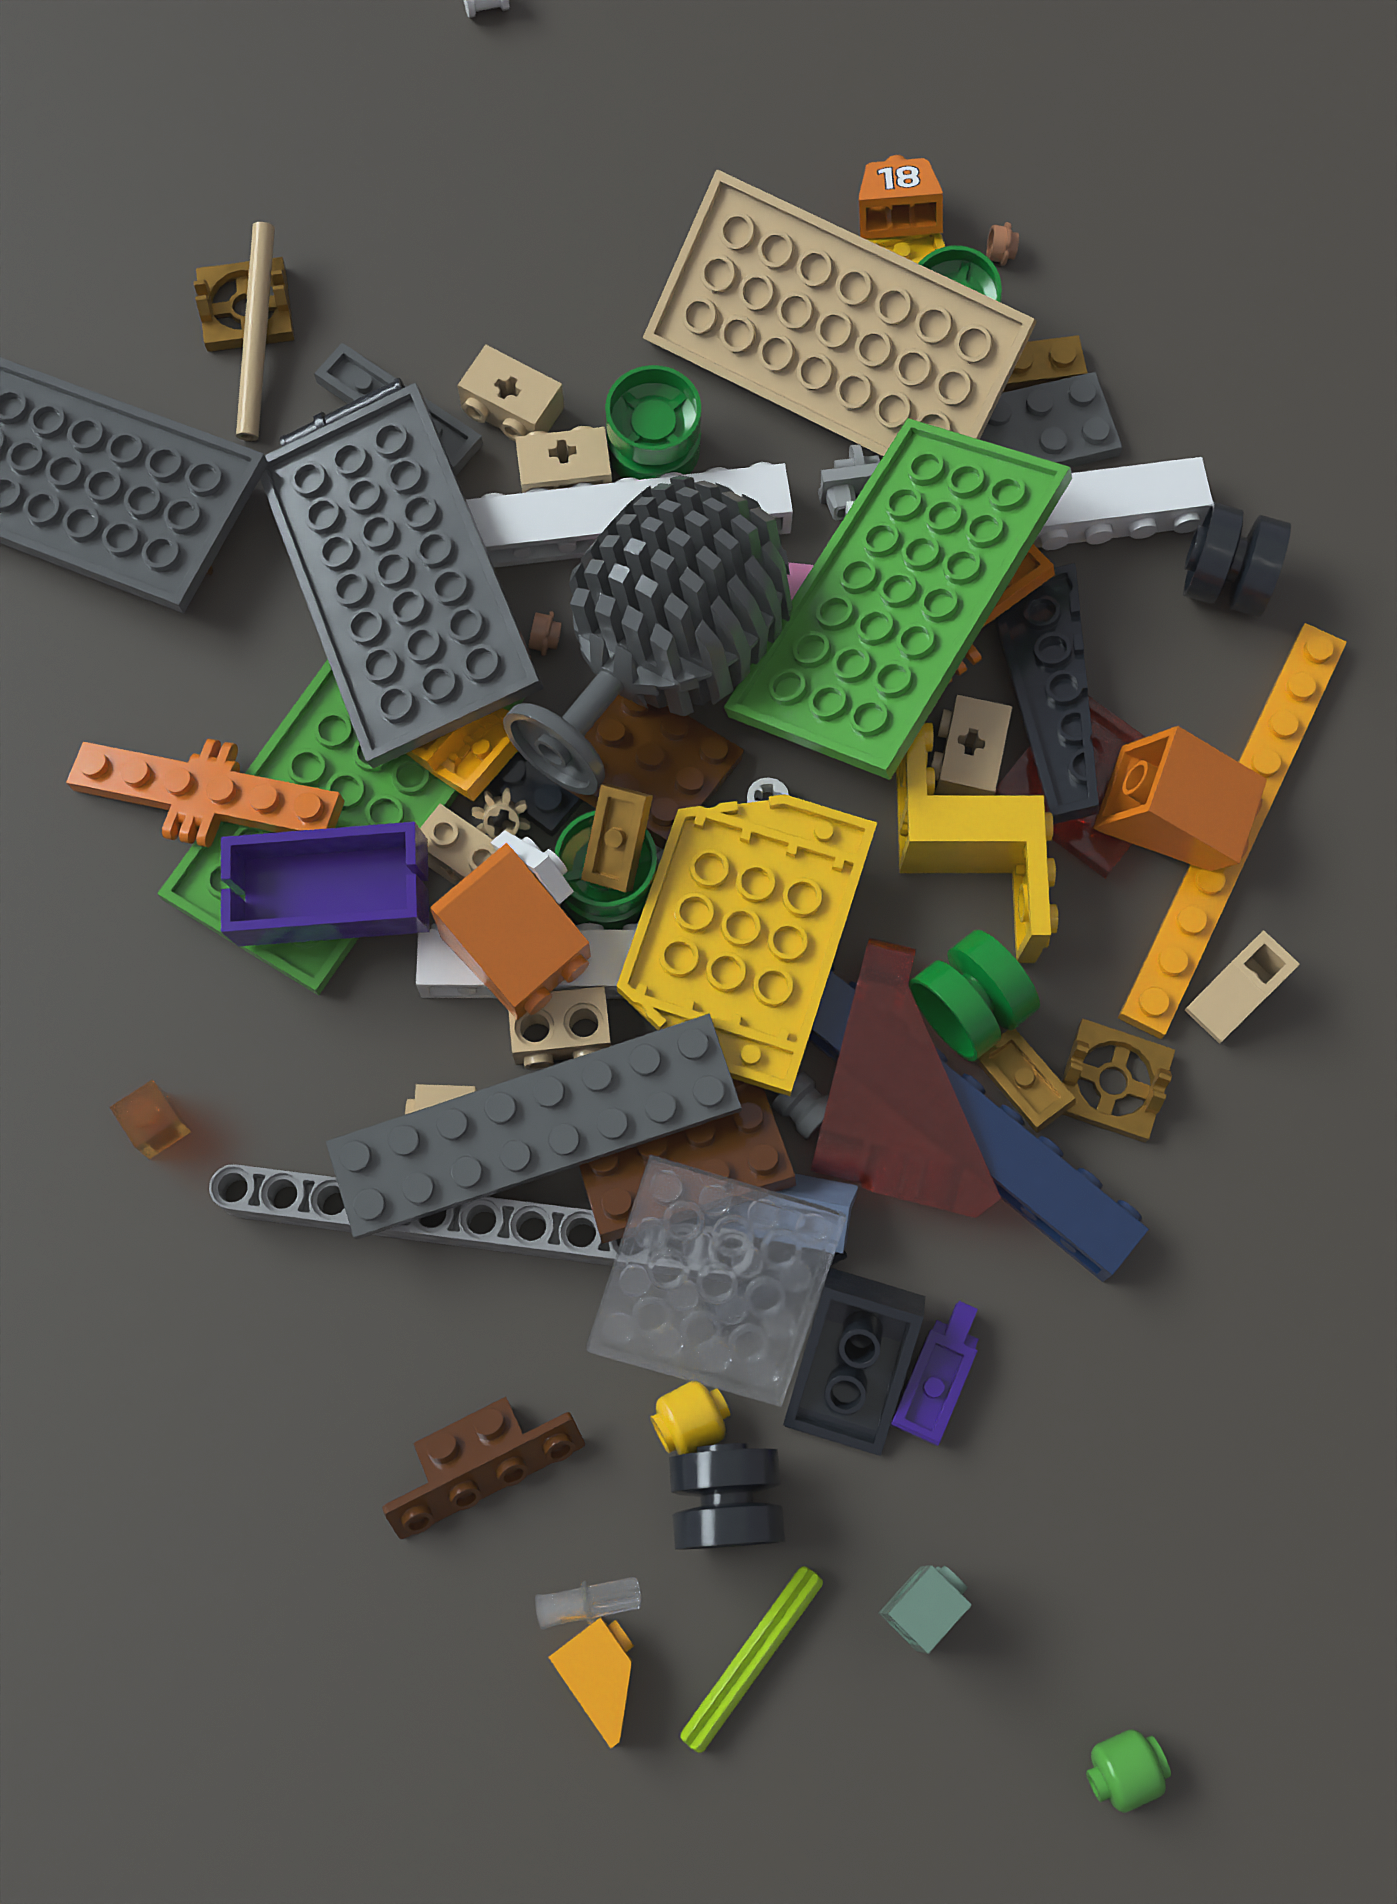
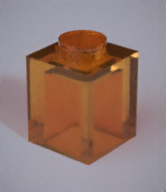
M153 1079L110 1106L111 1111L134 1147L148 1159H151L191 1132L167 1093Z

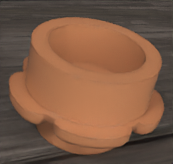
M1006 222L1004 226L992 225L989 232L986 256L991 261L999 262V266H1004L1008 259L1014 260L1017 254L1019 233L1012 232L1010 222Z
M550 611L549 615L536 612L532 625L528 648L541 651L543 656L547 654L548 648L557 650L562 623L553 621L555 616L553 611Z

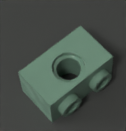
M930 1565L919 1567L878 1614L915 1651L928 1654L972 1604L963 1596V1593L968 1589L967 1586L946 1566L934 1568Z

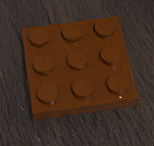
M618 695L584 737L595 748L604 764L605 779L602 784H611L653 796L646 829L651 834L655 845L664 850L678 809L696 806L705 807L741 762L744 749L688 715L681 716L670 713L668 706L659 709L647 704V709ZM600 787L591 795L578 794L566 789L596 808Z

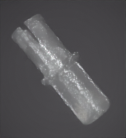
M634 1577L590 1586L588 1581H582L580 1588L536 1595L535 1603L538 1622L542 1630L581 1620H587L588 1624H592L595 1622L596 1617L639 1609L642 1605L639 1582Z

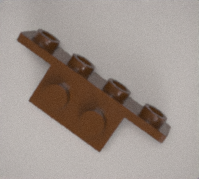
M504 1397L414 1442V1447L428 1483L385 1504L382 1507L384 1515L399 1539H405L413 1534L422 1533L429 1529L432 1524L460 1510L473 1507L479 1500L507 1486L520 1483L526 1476L554 1462L567 1459L573 1452L583 1448L585 1441L570 1412H566L523 1434L507 1397Z

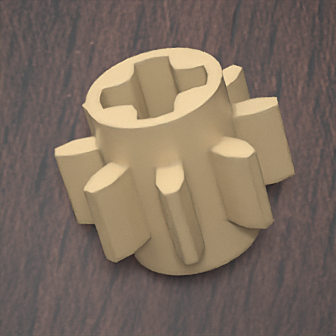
M509 788L503 791L502 796L494 798L490 792L485 791L486 804L484 808L472 807V816L483 819V823L479 824L476 828L484 834L487 833L493 840L504 830L516 836L518 829H530V822L518 816V814L527 809L526 801L521 800L514 804L510 800ZM500 809L507 810L511 821L504 820L502 827L494 826L493 817L491 816H498Z

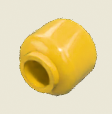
M694 1380L661 1396L656 1402L657 1414L650 1418L668 1454L676 1451L679 1455L697 1453V1447L714 1445L724 1439L726 1428L723 1419L731 1416L718 1388L708 1391L706 1386L700 1381Z

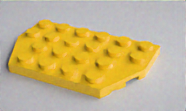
M786 794L769 796V800L743 804H737V801L719 803L716 807L712 808L696 806L678 809L620 974L617 992L657 1030L710 1013L731 1078L791 1096L877 822Z

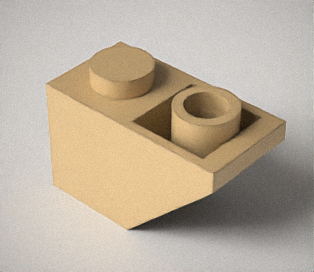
M1263 930L1194 999L1185 1011L1220 1044L1300 963Z

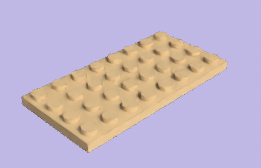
M716 169L643 339L884 456L907 418L980 440L1037 320Z

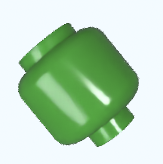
M1129 1729L1095 1745L1091 1751L1093 1768L1086 1770L1087 1779L1098 1801L1103 1802L1108 1799L1112 1806L1122 1813H1127L1160 1798L1166 1790L1165 1779L1171 1777L1168 1762L1156 1739L1152 1735L1145 1738L1144 1735L1135 1729Z

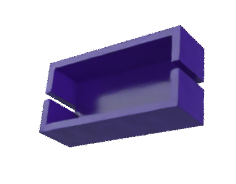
M416 822L221 837V880L230 887L221 889V933L238 947L430 932L429 890L422 882L428 881V839ZM239 895H245V901Z

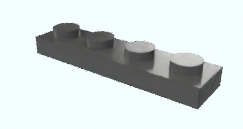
M341 343L314 373L319 385L347 404L396 379L344 343ZM424 397L457 476L482 447V435Z

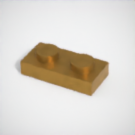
M1079 335L1028 341L1003 393L1087 374Z
M611 784L601 785L581 880L622 892L633 891L653 798L652 795Z
M1016 1029L1004 1032L1001 1035V1040L976 1060L977 1064L1036 1133L1040 1132L1076 1104V1098Z

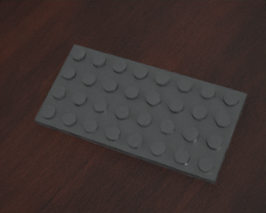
M0 357V543L184 614L268 465L264 453Z
M416 383L265 455L268 465L260 480L365 760L372 768H376L544 689L424 397Z

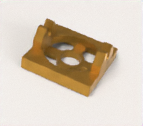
M276 257L272 259L270 285L273 288L274 295L269 297L268 310L274 311V313L268 319L266 344L294 340L285 263L283 257ZM250 261L196 268L197 281H194V287L197 296H195L202 321L204 344L207 352L243 347L245 316L237 314L234 311V307L240 300L247 299ZM236 281L237 292L231 296L229 301L212 303L214 296L221 286L227 282ZM231 316L237 323L241 324V330L224 326L216 318Z
M1082 1018L1061 1081L1076 1098V1104L1062 1115L1146 1143L1150 1138L1156 1114L1160 1111L1166 1098L1164 1093L1172 1078L1171 1071L1169 1070L1175 1049ZM1107 1045L1115 1046L1111 1062L1105 1063L1099 1068L1083 1063L1086 1055L1094 1049ZM1130 1051L1136 1053L1146 1065L1151 1086L1132 1079L1131 1072L1126 1068ZM1115 1069L1122 1073L1126 1080V1088L1122 1093L1113 1095L1102 1089L1099 1078L1104 1070ZM1078 1079L1093 1083L1094 1090L1100 1097L1096 1109L1091 1107L1081 1095ZM1127 1095L1145 1101L1143 1105L1132 1113L1121 1116L1111 1115L1115 1101H1119Z

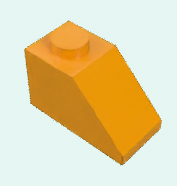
M600 1617L548 1658L610 1748H613L621 1740L633 1662L627 1651L633 1648L634 1644L617 1620L608 1625L603 1617Z

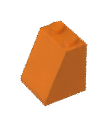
M1175 726L1121 747L1093 828L1101 833L1208 871L1240 864L1249 846L1248 836L1254 818L1262 807L1261 797L1267 779L1183 728Z
M507 843L430 907L442 940L517 1020L527 1012L530 1015L539 1012L551 1000L552 994L550 992L564 980L567 983L574 981L589 966L587 960L591 957L588 940Z

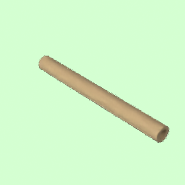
M255 222L252 227L236 437L245 441H256L259 437L275 227L266 222Z

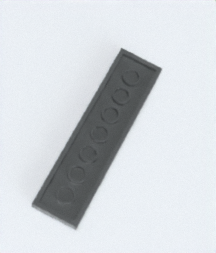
M709 1013L328 1140L326 1145L353 1238L358 1240L741 1112L742 1108Z

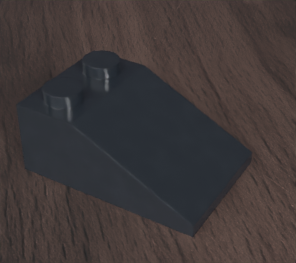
M828 1267L783 1426L881 1456L924 1318L926 1296Z

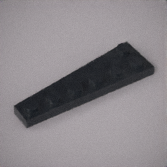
M1075 563L1055 567V575L994 619L1047 810L1053 816V825L1099 814Z

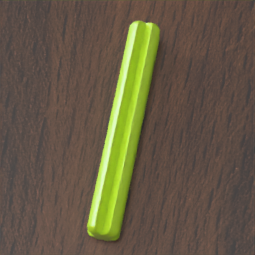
M802 1566L797 1570L681 1731L680 1738L698 1753L705 1751L823 1586L821 1577L810 1568Z

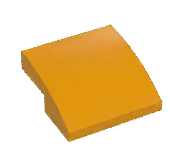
M501 708L406 754L441 781L474 802L518 750L510 741L503 725V719L509 711Z

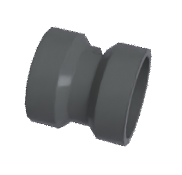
M804 1071L796 1077L791 1096L779 1094L771 1107L781 1117L790 1116L796 1123V1131L807 1141L832 1118L839 1109L840 1104L831 1095H822L816 1089V1081Z

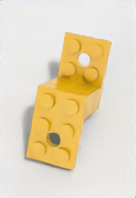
M924 723L896 769L899 873H1012L1016 960L1019 963H1035L1042 950L1048 948L1051 933H1057L1058 908L1056 904H1050L1049 887H1054L1056 866L1054 858H1047L1046 841H1051L1053 836L1052 813L1045 812L1044 796H934L935 770L934 767H927L928 752H932L933 724Z

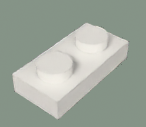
M505 830L490 842L496 851L507 843L556 903H562L574 892L563 877L568 872L566 866L551 850L548 849L542 852L530 838L525 837L521 840Z

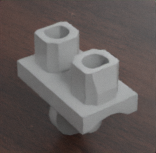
M860 444L850 445L849 459L834 460L833 469L821 470V487L818 489L820 504L827 503L834 520L844 519L846 502L857 499L880 462L879 455L864 457Z

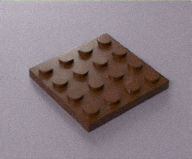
M732 1078L742 1108L741 1112L579 1165L602 1244L796 1186V1177L764 1089Z

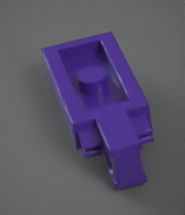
M959 1301L956 1303L947 1324L938 1320L935 1321L932 1330L928 1331L893 1415L891 1426L935 1446L939 1445L978 1351L975 1347L979 1339L968 1334L977 1313V1308Z

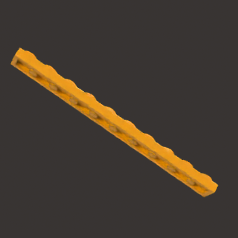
M1304 623L1238 761L1267 779L1261 797L1262 807L1254 818L1248 836L1249 846L1247 852L1241 859L1240 864L1213 871L1189 865L1119 1013L1118 1019L1159 1039L1165 1036L1344 650L1346 641L1307 623Z

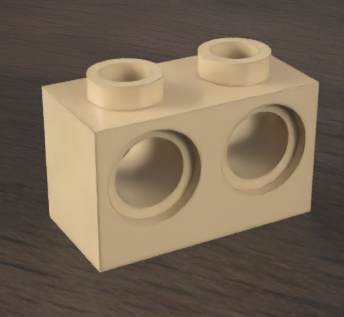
M605 986L550 992L552 998L544 1008L534 1015H530L527 1012L519 1020L509 1012L513 1058L516 1065L524 1064L526 1069H544L553 1066V1061L574 1059L611 1046ZM581 1019H590L598 1025L597 1030L588 1037H579L571 1031L572 1026ZM533 1024H542L549 1029L546 1038L539 1042L526 1040L523 1037L524 1031Z

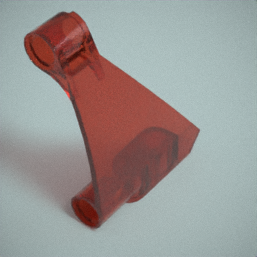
M869 937L811 1171L859 1183L862 1188L875 1193L976 1218L999 1201L1001 1197L908 987L916 948Z

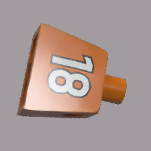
M893 155L887 158L886 161L871 162L866 165L859 193L860 237L875 239L943 233V191L929 160L924 158L906 159L901 155Z

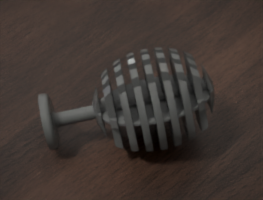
M678 475L670 478L671 484L660 483L652 489L650 485L621 510L580 559L581 563L572 570L569 586L573 597L570 606L573 612L574 631L581 645L582 656L596 677L563 717L539 705L521 703L514 706L503 719L505 732L512 744L543 775L572 792L583 795L594 794L605 779V768L599 754L584 736L618 695L647 709V704L659 709L668 706L670 713L686 716L694 712L692 704L704 706L712 700L714 705L733 692V687L741 683L750 673L751 663L757 664L766 654L767 641L774 643L781 634L782 619L790 621L793 606L787 575H790L787 551L782 548L776 519L765 512L756 500L744 494L741 497L735 494L731 488L716 482L715 484L705 480L694 482L693 477Z

